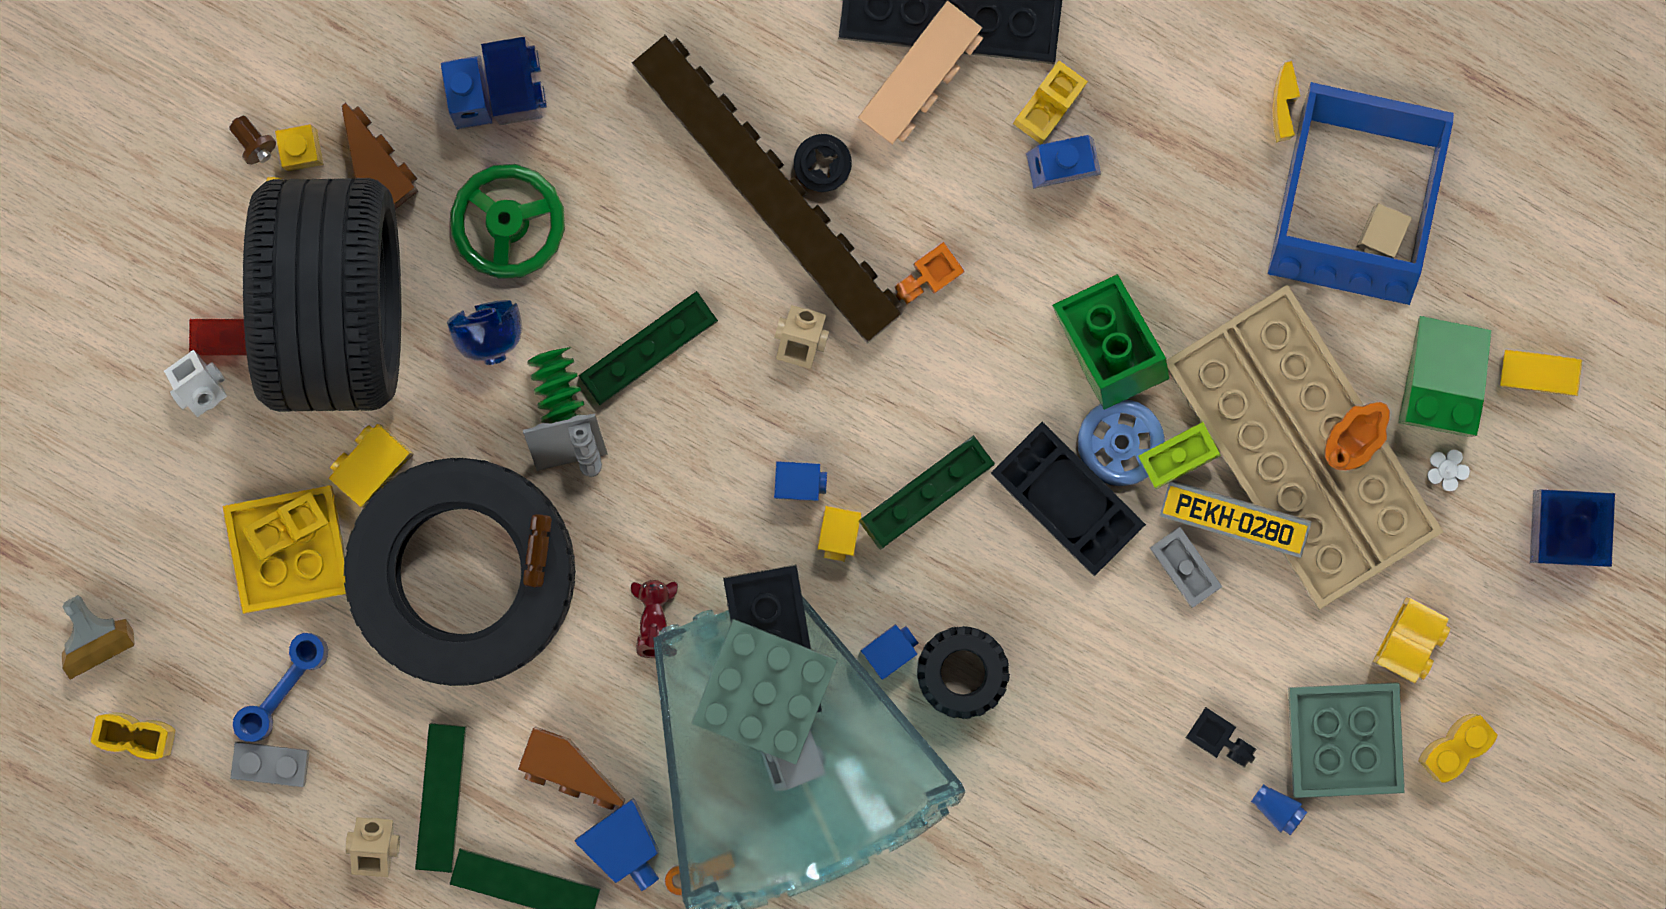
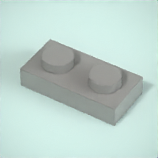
M1178 527L1150 547L1152 553L1191 608L1222 588L1220 582L1181 527Z
M235 742L230 779L305 787L309 750Z

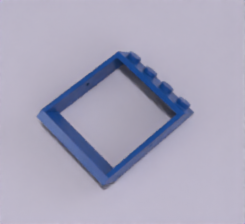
M1311 82L1302 108L1269 262L1268 275L1410 305L1422 272L1453 126L1454 113ZM1311 121L1435 147L1411 262L1287 236Z

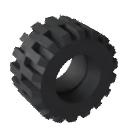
M968 626L951 627L937 633L924 646L918 659L917 679L922 694L934 709L952 718L971 719V717L986 714L1004 696L1010 678L1009 663L1001 645L988 633ZM956 651H970L976 654L984 665L985 676L982 684L978 689L968 694L952 692L945 686L942 680V665L945 659Z

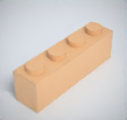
M947 1L858 118L892 145L896 139L904 142L916 126L911 122L919 110L926 113L938 98V95L933 92L941 81L948 85L961 68L956 62L965 51L971 55L982 41L983 37L978 34L982 27Z

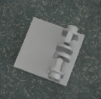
M595 414L576 415L568 420L551 424L541 423L533 428L523 430L537 471L578 461L581 472L586 476L594 477L602 469L600 456L608 455Z

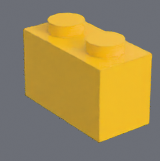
M378 423L374 428L370 425L366 426L354 440L358 444L357 447L349 455L343 452L330 467L334 472L329 476V479L361 508H365L372 496L380 488H383L414 455L392 433Z

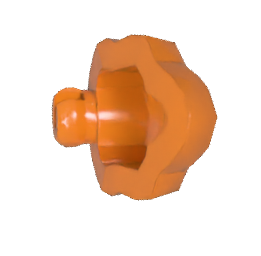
M1376 402L1364 406H1354L1345 414L1340 422L1334 424L1325 443V457L1331 467L1336 470L1355 469L1367 463L1373 454L1382 447L1387 440L1386 428L1390 417V410L1386 404Z

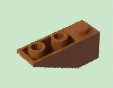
M345 102L341 107L355 177L371 178L382 183L390 190L396 210L418 192V189L413 184L418 178L405 162L399 166L390 156L395 150L382 134L375 138L367 126L372 122L359 106L352 109Z
M536 726L532 729L518 770L526 772L524 779L540 785H545L546 780L560 785L558 791L579 798L580 793L595 797L593 804L609 810H614L615 805L620 807L624 805L626 799L570 738Z

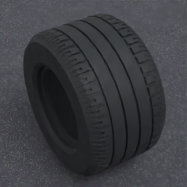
M371 178L273 179L262 184L251 196L246 217L243 250L245 343L249 374L255 396L270 410L278 412L315 410L373 411L385 406L393 399L396 393L400 366L402 318L399 238L392 194L378 180Z

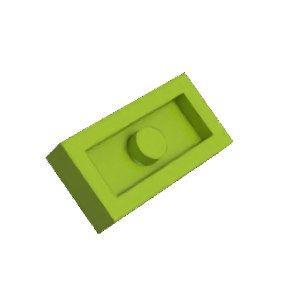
M1204 422L1138 455L1155 489L1221 456Z

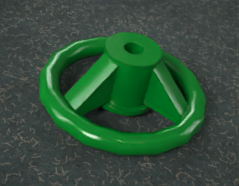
M518 164L492 165L473 174L458 190L450 211L451 237L460 256L476 271L498 279L522 278L541 269L557 252L565 231L564 206L555 187L539 172ZM515 178L531 184L543 195L544 199L522 205L514 200H499L495 202L479 190V188L496 179ZM469 201L486 213V228L494 238L493 261L483 258L472 248L465 233L464 214ZM550 213L551 228L545 244L533 257L518 264H509L511 243L517 242L524 237L529 228V220Z

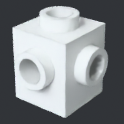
M194 350L164 370L173 388L170 391L173 399L181 409L188 406L196 417L214 408L221 400L227 397L221 385L225 378L213 362L207 365Z

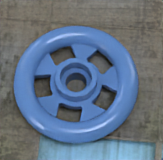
M1126 399L1105 410L1099 404L1089 412L1079 429L1078 451L1080 458L1104 483L1114 486H1128L1139 483L1149 476L1138 455L1150 449H1139L1140 440L1138 433L1149 432L1150 449L1165 442L1162 426L1155 414L1139 402ZM1120 413L1136 417L1134 426L1118 424ZM1101 421L1110 426L1103 439L1093 434ZM1123 435L1128 439V446L1125 449L1116 447L1115 439L1117 436ZM1101 448H1104L1107 455L1113 459L1106 466H1103L1095 456V453ZM1136 456L1139 466L1132 470L1124 471L1121 461Z

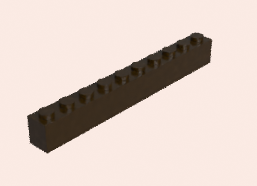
M666 35L661 37L632 62L635 70L867 344L901 316L900 311L897 309L902 305L889 288L883 292L874 282L878 275L865 260L860 264L851 255L855 248L842 233H839L837 236L834 235L827 226L831 220L817 204L812 208L803 197L808 193L795 177L790 180L785 177L780 171L784 164L771 149L766 153L756 142L761 137L750 123L746 121L741 125L733 115L737 108L724 93L719 97L709 87L714 81L701 66L696 69L692 67L686 59L690 53L677 38L671 42Z

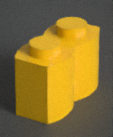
M1406 597L1373 662L1413 683H1416L1418 678L1424 680L1434 660L1429 658L1436 645L1441 647L1449 635L1451 628L1446 626L1449 618Z
M113 712L96 716L90 742L106 751L118 752L127 750L139 758L159 759L171 755L176 729L162 721L146 720L140 722L131 715Z
M1474 713L1465 715L1450 727L1446 737L1437 739L1429 744L1421 753L1418 761L1434 780L1441 783L1449 782L1466 769L1470 759L1486 753L1495 743L1498 734L1481 715Z

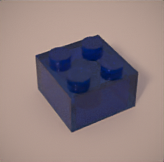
M525 37L481 44L492 113L498 124L504 125L543 118L541 109L547 108V99L544 86H542L541 81L537 82L535 73L542 72L539 53L535 45L530 46Z
M1533 490L1530 563L1612 567L1615 493Z

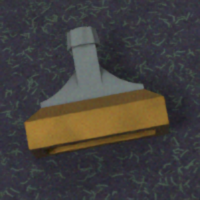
M79 595L69 599L62 606L66 615L73 622L72 634L64 644L65 649L62 652V669L70 680L135 645L134 631L127 619L114 621L113 618H98L87 608Z

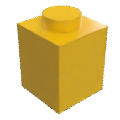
M309 124L275 131L282 168L289 172L324 165L318 131L313 125Z
M825 506L818 549L824 550L823 558L845 562L846 555L854 556L861 512Z

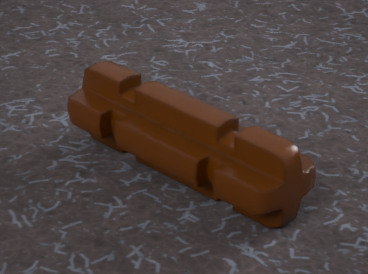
M534 514L531 518L530 529H533L532 535H529L525 563L528 564V569L524 570L523 583L526 586L542 587L545 572H542V569L546 567L549 537H547V531L550 532L552 522L551 517L548 515Z

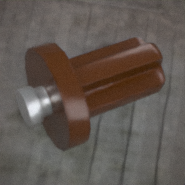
M243 115L235 118L229 129L245 149L242 155L244 161L252 165L269 160L271 157L270 153L276 146L274 138L271 135L262 136L246 116Z

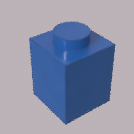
M776 461L775 499L818 501L819 494H826L827 472H820V464Z
M894 624L863 647L861 652L883 680L918 654L913 647L919 643L907 626L900 630Z

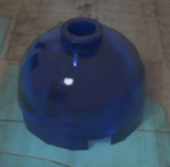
M510 300L479 304L474 306L476 312L467 317L463 310L449 318L447 326L455 347L464 357L475 361H484L486 365H494L506 360L505 354L511 352L521 339L523 329L521 315L517 303L512 305Z

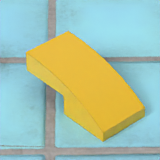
M1058 60L1012 124L1039 144H1043L1088 81Z
M1292 61L1285 62L1280 67L1274 88L1273 127L1276 143L1290 140L1295 136L1287 103L1296 101L1300 97V92Z
M1505 350L1500 386L1578 396L1583 360Z
M308 492L279 507L275 512L244 527L243 531L261 562L326 526L328 522L312 493Z

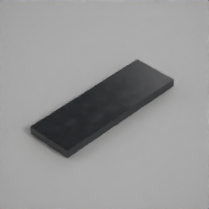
M843 0L838 39L911 48L943 5L949 1L982 27L978 34L983 39L971 55L1055 64L1062 0Z

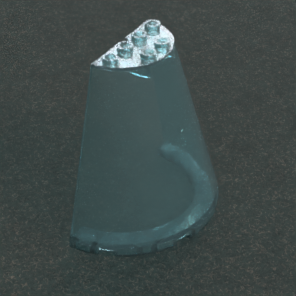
M803 596L811 649L837 659V663L821 701L822 712L816 713L813 721V731H811L815 744L821 748L824 754L825 765L823 767L826 775L788 790L774 791L761 751L691 723L731 624L729 611L726 610L715 615L713 610L703 611L694 616L692 622L680 627L678 624L667 626L659 631V636L653 638L682 898L686 909H754L768 905V899L778 898L782 893L787 892L788 896L792 897L826 884L869 864L868 857L874 854L879 855L886 849L892 852L918 837L950 813L947 807L958 805L965 795V789L961 781Z

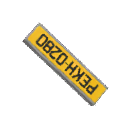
M1177 481L1169 483L1160 514L1164 518L1299 558L1303 555L1312 523L1310 520Z

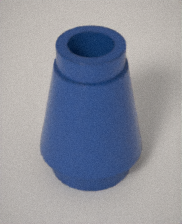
M1264 784L1251 801L1280 833L1285 831L1289 835L1294 832L1308 813L1301 807L1302 803Z

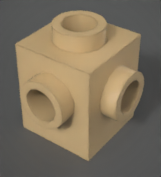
M791 305L787 319L780 317L774 338L780 340L776 359L811 369L816 351L824 352L829 331L823 329L826 315Z
M356 818L354 832H348L346 837V854H350L351 875L389 876L392 857H398L400 849V835H394L393 820Z

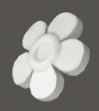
M1453 449L1445 457L1442 452H1435L1430 457V463L1437 468L1428 471V480L1432 484H1438L1442 481V487L1445 491L1456 490L1458 487L1457 479L1465 480L1470 473L1468 466L1458 465L1463 459L1462 453Z

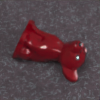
M649 580L642 585L636 582L631 584L632 595L645 606L640 620V636H638L636 653L641 657L662 659L673 655L671 637L666 635L667 623L662 606L677 594L678 584L676 582H670L665 585L659 580Z

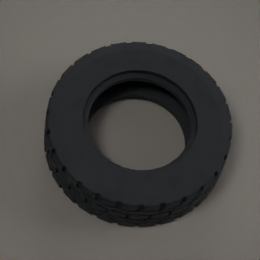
M447 458L425 462L409 468V470L400 473L388 481L383 488H380L372 496L366 507H363L354 523L355 526L350 533L346 547L347 552L346 557H344L343 575L346 582L344 583L347 602H349L351 607V614L356 625L362 631L361 634L370 646L375 648L378 654L392 666L394 665L400 671L414 678L439 685H476L502 678L522 668L539 655L559 631L570 608L575 586L576 570L573 545L568 529H566L564 524L565 522L551 500L531 481L517 472L478 459ZM458 509L480 512L499 523L512 538L517 548L521 565L519 589L508 611L491 626L469 634L446 632L423 620L408 602L401 581L402 557L412 535L430 518L443 512ZM534 514L548 515L552 519L550 532L547 531L549 544L546 567L542 569V572H545L542 587L526 586L523 583L524 570L528 569V564L525 563L529 535H532L533 529H530L531 518Z

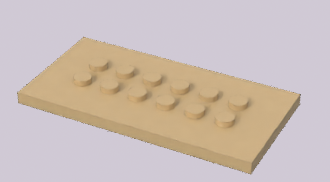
M1288 284L1167 359L1168 372L1200 423L1204 422L1218 451L1249 501L1258 506L1312 521L1302 557L1299 558L1283 553L1318 610L1443 533L1442 528L1387 441L1373 454L1367 463L1355 469L1336 470L1327 462L1325 443L1334 424L1343 419L1352 407L1364 405Z

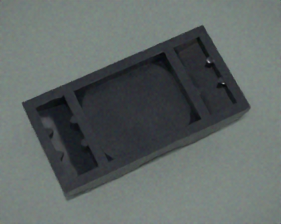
M1043 421L991 472V475L1093 576L1146 525Z

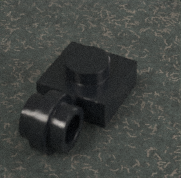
M1207 707L1203 709L1185 737L1215 758L1218 757L1224 746L1227 747L1230 751L1226 756L1244 768L1248 762L1252 764L1256 758L1253 756L1257 750L1240 738H1237L1235 743L1229 740L1236 726Z

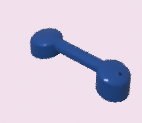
M302 633L292 640L289 646V655L293 662L292 666L260 706H247L236 713L232 726L234 733L239 739L247 742H258L269 736L273 729L271 714L306 670L321 668L326 663L329 649L322 637L312 633Z

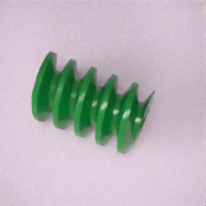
M571 347L540 353L527 361L528 366L539 368V370L530 375L531 379L543 382V384L534 389L535 395L546 396L545 399L537 404L539 409L549 410V413L540 418L542 423L551 424L581 415L576 414V410L585 405L584 401L573 400L572 396L581 391V387L569 385V382L578 377V374L566 371V368L574 363V358H566L562 354Z

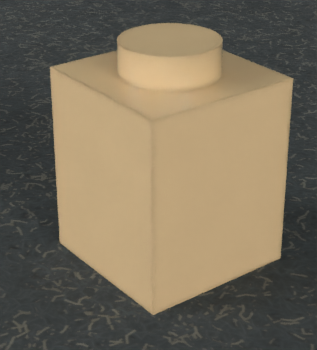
M1380 203L1376 204L1372 208L1356 247L1363 249L1366 253L1394 259L1412 217Z

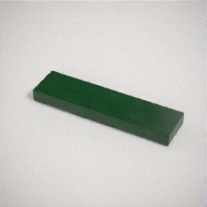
M696 291L578 376L601 406L714 325L718 320Z
M973 435L862 517L859 523L881 550L994 466L995 463Z
M429 723L415 870L453 872L467 726Z
M462 848L459 849L450 880V885L533 909H595L601 888Z

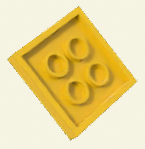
M332 485L222 506L243 614L346 594L344 586L346 582L345 576H343L344 557L346 556ZM311 492L328 524L260 562L243 528L275 512L279 507Z

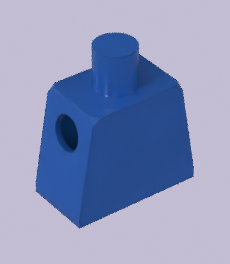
M481 55L442 62L441 69L448 110L456 129L492 124ZM476 112L470 115H462L465 113Z
M1090 135L1041 144L1026 153L1033 189L1101 175L1094 139Z
M634 798L574 840L615 883L630 874L639 889L643 891L659 880V877L647 862L659 853V848Z

